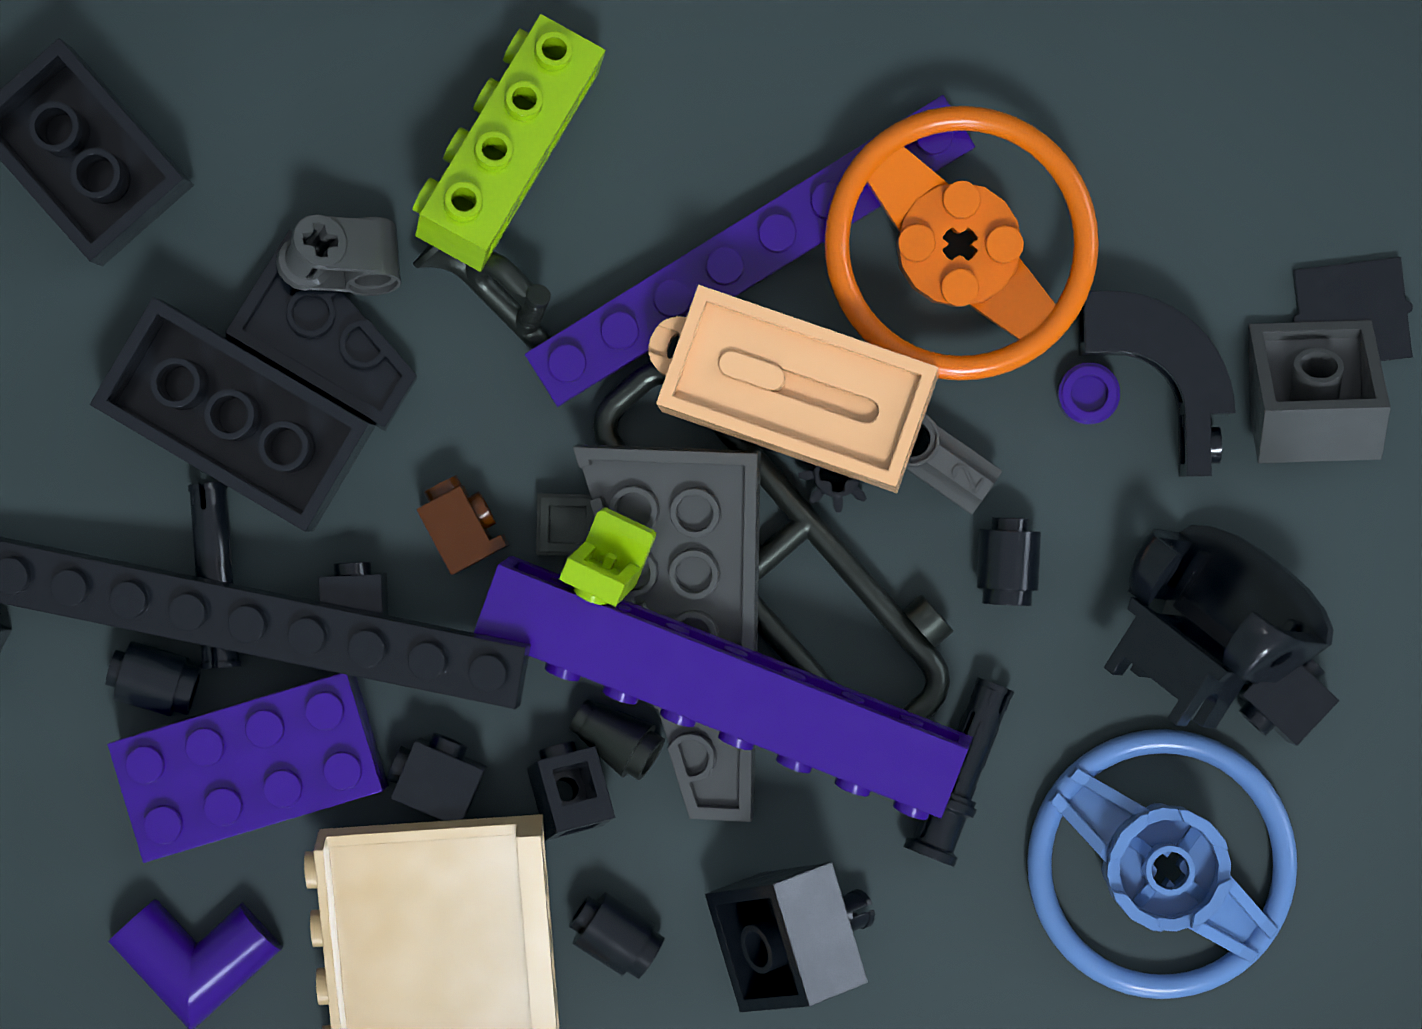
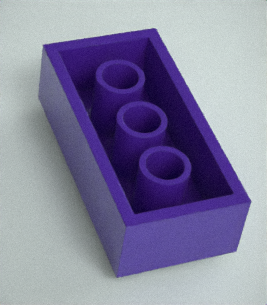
M342 673L144 731L107 744L143 863L379 793L389 786L356 676Z

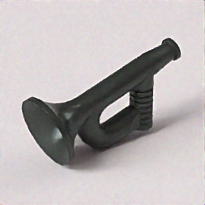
M429 245L413 262L417 269L435 267L447 270L458 276L531 349L551 338L540 325L551 299L550 291L543 285H534L505 256L493 251L484 268L479 272L438 248Z

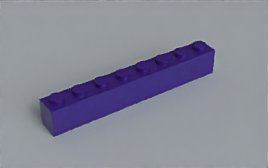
M509 556L498 564L474 633L531 644L529 656L546 662L544 669L556 677L577 682L582 676L604 685L602 692L617 701L637 704L638 699L660 707V715L675 724L695 727L696 722L706 725L718 730V738L733 747L753 750L754 745L776 753V761L791 770L811 773L812 768L832 775L836 777L835 785L849 793L867 797L872 791L893 799V807L910 817L927 820L931 814L942 818L972 742V736L626 600H622L616 607L609 603L607 605H598L588 602L574 592L573 586L559 580L560 574L514 556Z

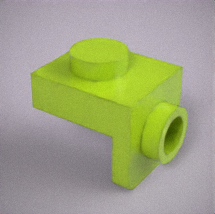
M604 507L597 512L586 541L568 557L559 580L573 586L574 592L588 602L598 605H607L609 603L616 607L636 586L655 541L656 532L647 526Z

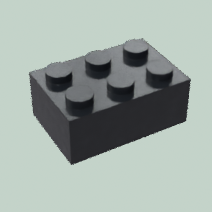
M60 38L0 89V161L90 262L103 267L194 186L80 55Z

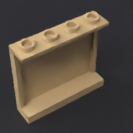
M543 814L319 829L314 851H305L304 870L307 889L317 888L319 909L311 910L310 931L312 946L323 947L325 967L317 968L316 992L318 1004L329 1005L331 1025H323L322 1029H560Z

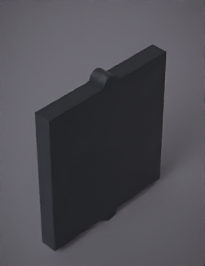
M1401 257L1293 270L1298 315L1293 317V323L1372 320L1380 361L1413 357L1408 313L1412 311L1413 305L1411 302L1406 301Z

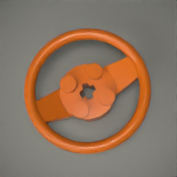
M946 106L930 109L902 119L880 132L864 146L845 170L835 189L826 221L825 260L828 276L834 295L850 324L867 343L937 366L938 379L960 381L995 377L1028 364L1042 355L1063 336L1079 315L1090 292L1098 260L1099 241L1095 209L1085 182L1073 162L1052 139L1033 125L1010 114L984 107ZM943 132H981L1000 137L1021 147L1045 167L1057 183L1067 203L1074 239L1070 274L1056 304L1020 259L1024 248V241L1020 234L1018 221L1007 203L986 187L974 185L967 181L947 183L906 149V145L921 138ZM866 184H868L899 232L896 242L899 269L912 289L933 303L954 307L970 305L1016 338V342L982 354L946 355L928 351L905 341L878 319L860 292L850 258L849 240L852 218L858 199ZM949 229L956 234L966 230L973 237L974 242L969 246L974 250V253L968 261L961 255L950 260L943 252V248L949 244L943 239V236Z

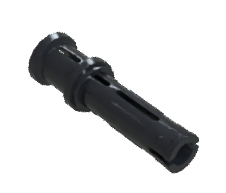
M977 677L970 702L957 730L972 736L973 739L943 816L938 818L930 814L927 820L920 819L914 837L906 838L903 846L955 867L958 860L954 850L965 822L969 818H974L977 811L975 809L976 802L971 801L977 788L976 785L986 765L1005 711H1007L1010 700L1014 695V691Z

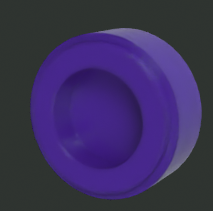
M1096 363L1079 364L1069 369L1061 378L1057 388L1058 404L1062 412L1076 423L1084 425L1100 423L1115 412L1120 401V386L1117 378L1108 368Z

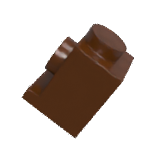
M457 475L424 492L429 503L416 510L451 575L457 574L509 546L504 534L492 539L487 528L495 525L496 521L486 501L479 491L469 496Z

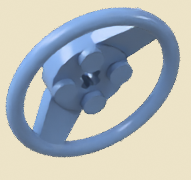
M1172 729L1143 730L1118 736L1097 745L1079 757L1055 781L1046 794L1032 826L1027 857L1028 882L1036 913L1045 932L1061 954L1079 971L1092 980L1124 994L1153 999L1181 998L1197 995L1229 982L1255 963L1268 949L1279 933L1293 900L1297 877V849L1292 825L1279 795L1261 771L1247 758L1229 746L1201 734ZM1148 754H1176L1195 758L1220 769L1230 776L1255 803L1270 837L1273 860L1272 881L1263 910L1261 911L1231 877V860L1227 851L1226 840L1208 820L1181 806L1154 803L1144 807L1094 777L1121 761ZM1062 817L1073 826L1104 860L1101 872L1107 883L1110 896L1133 921L1153 931H1179L1189 928L1230 952L1206 966L1188 972L1148 974L1116 965L1093 951L1082 941L1067 921L1059 905L1054 888L1052 853L1056 832ZM1171 852L1178 853L1180 857L1175 865L1182 871L1179 878L1171 882L1165 877L1161 884L1155 882L1154 876L1157 873V869L1153 865L1155 860L1161 854L1168 858Z

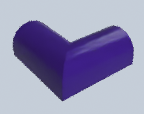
M154 899L108 941L188 1029L198 1027L284 948L243 902L203 939L196 943L157 899Z

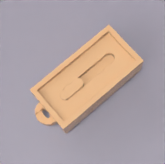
M701 285L697 287L687 317L676 316L661 322L650 337L648 349L652 364L661 375L665 376L656 402L662 412L894 493H898L939 376L937 366ZM676 335H680L673 357L668 358V349L671 341Z

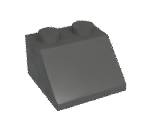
M1372 320L1249 324L1250 421L1258 463L1382 460L1391 406Z

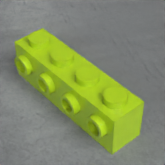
M540 14L529 33L520 28L503 57V61L508 63L509 67L499 82L490 77L475 102L473 110L480 115L470 132L460 127L452 138L443 157V160L450 165L441 180L437 181L430 177L420 191L412 209L420 214L415 236L481 272L599 74L606 50Z

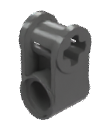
M319 214L309 215L299 221L292 232L291 239L286 241L277 253L276 266L278 273L287 284L303 291L351 292L362 296H376L395 291L401 284L396 225L393 221L381 217L345 218Z

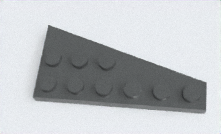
M575 445L573 450L578 466L582 468L592 498L590 504L594 517L598 511L606 507L656 532L655 541L637 584L623 600L757 652L761 451ZM654 705L655 709L658 708L660 714L661 708ZM660 715L669 743L667 749L689 819L751 822L754 818L755 745L753 750L739 749L721 741L718 738L719 731L698 722H696L695 727H685L670 722Z

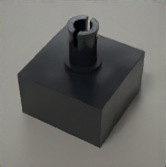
M832 862L762 872L705 894L740 1012L809 1007L868 983L853 931L871 926L875 920V911L869 910L859 915L857 912H853L871 905L872 901L864 891L859 889L850 891L842 896Z

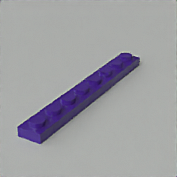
M941 95L911 115L930 109L950 106L945 96ZM949 131L933 134L905 146L906 149L935 173L976 147L966 131ZM872 139L525 353L526 359L556 407H560L647 353L650 337L661 322L676 316L687 317L698 285L737 297L824 243L828 211L835 189L854 157ZM868 184L865 185L858 199L851 225L882 207Z

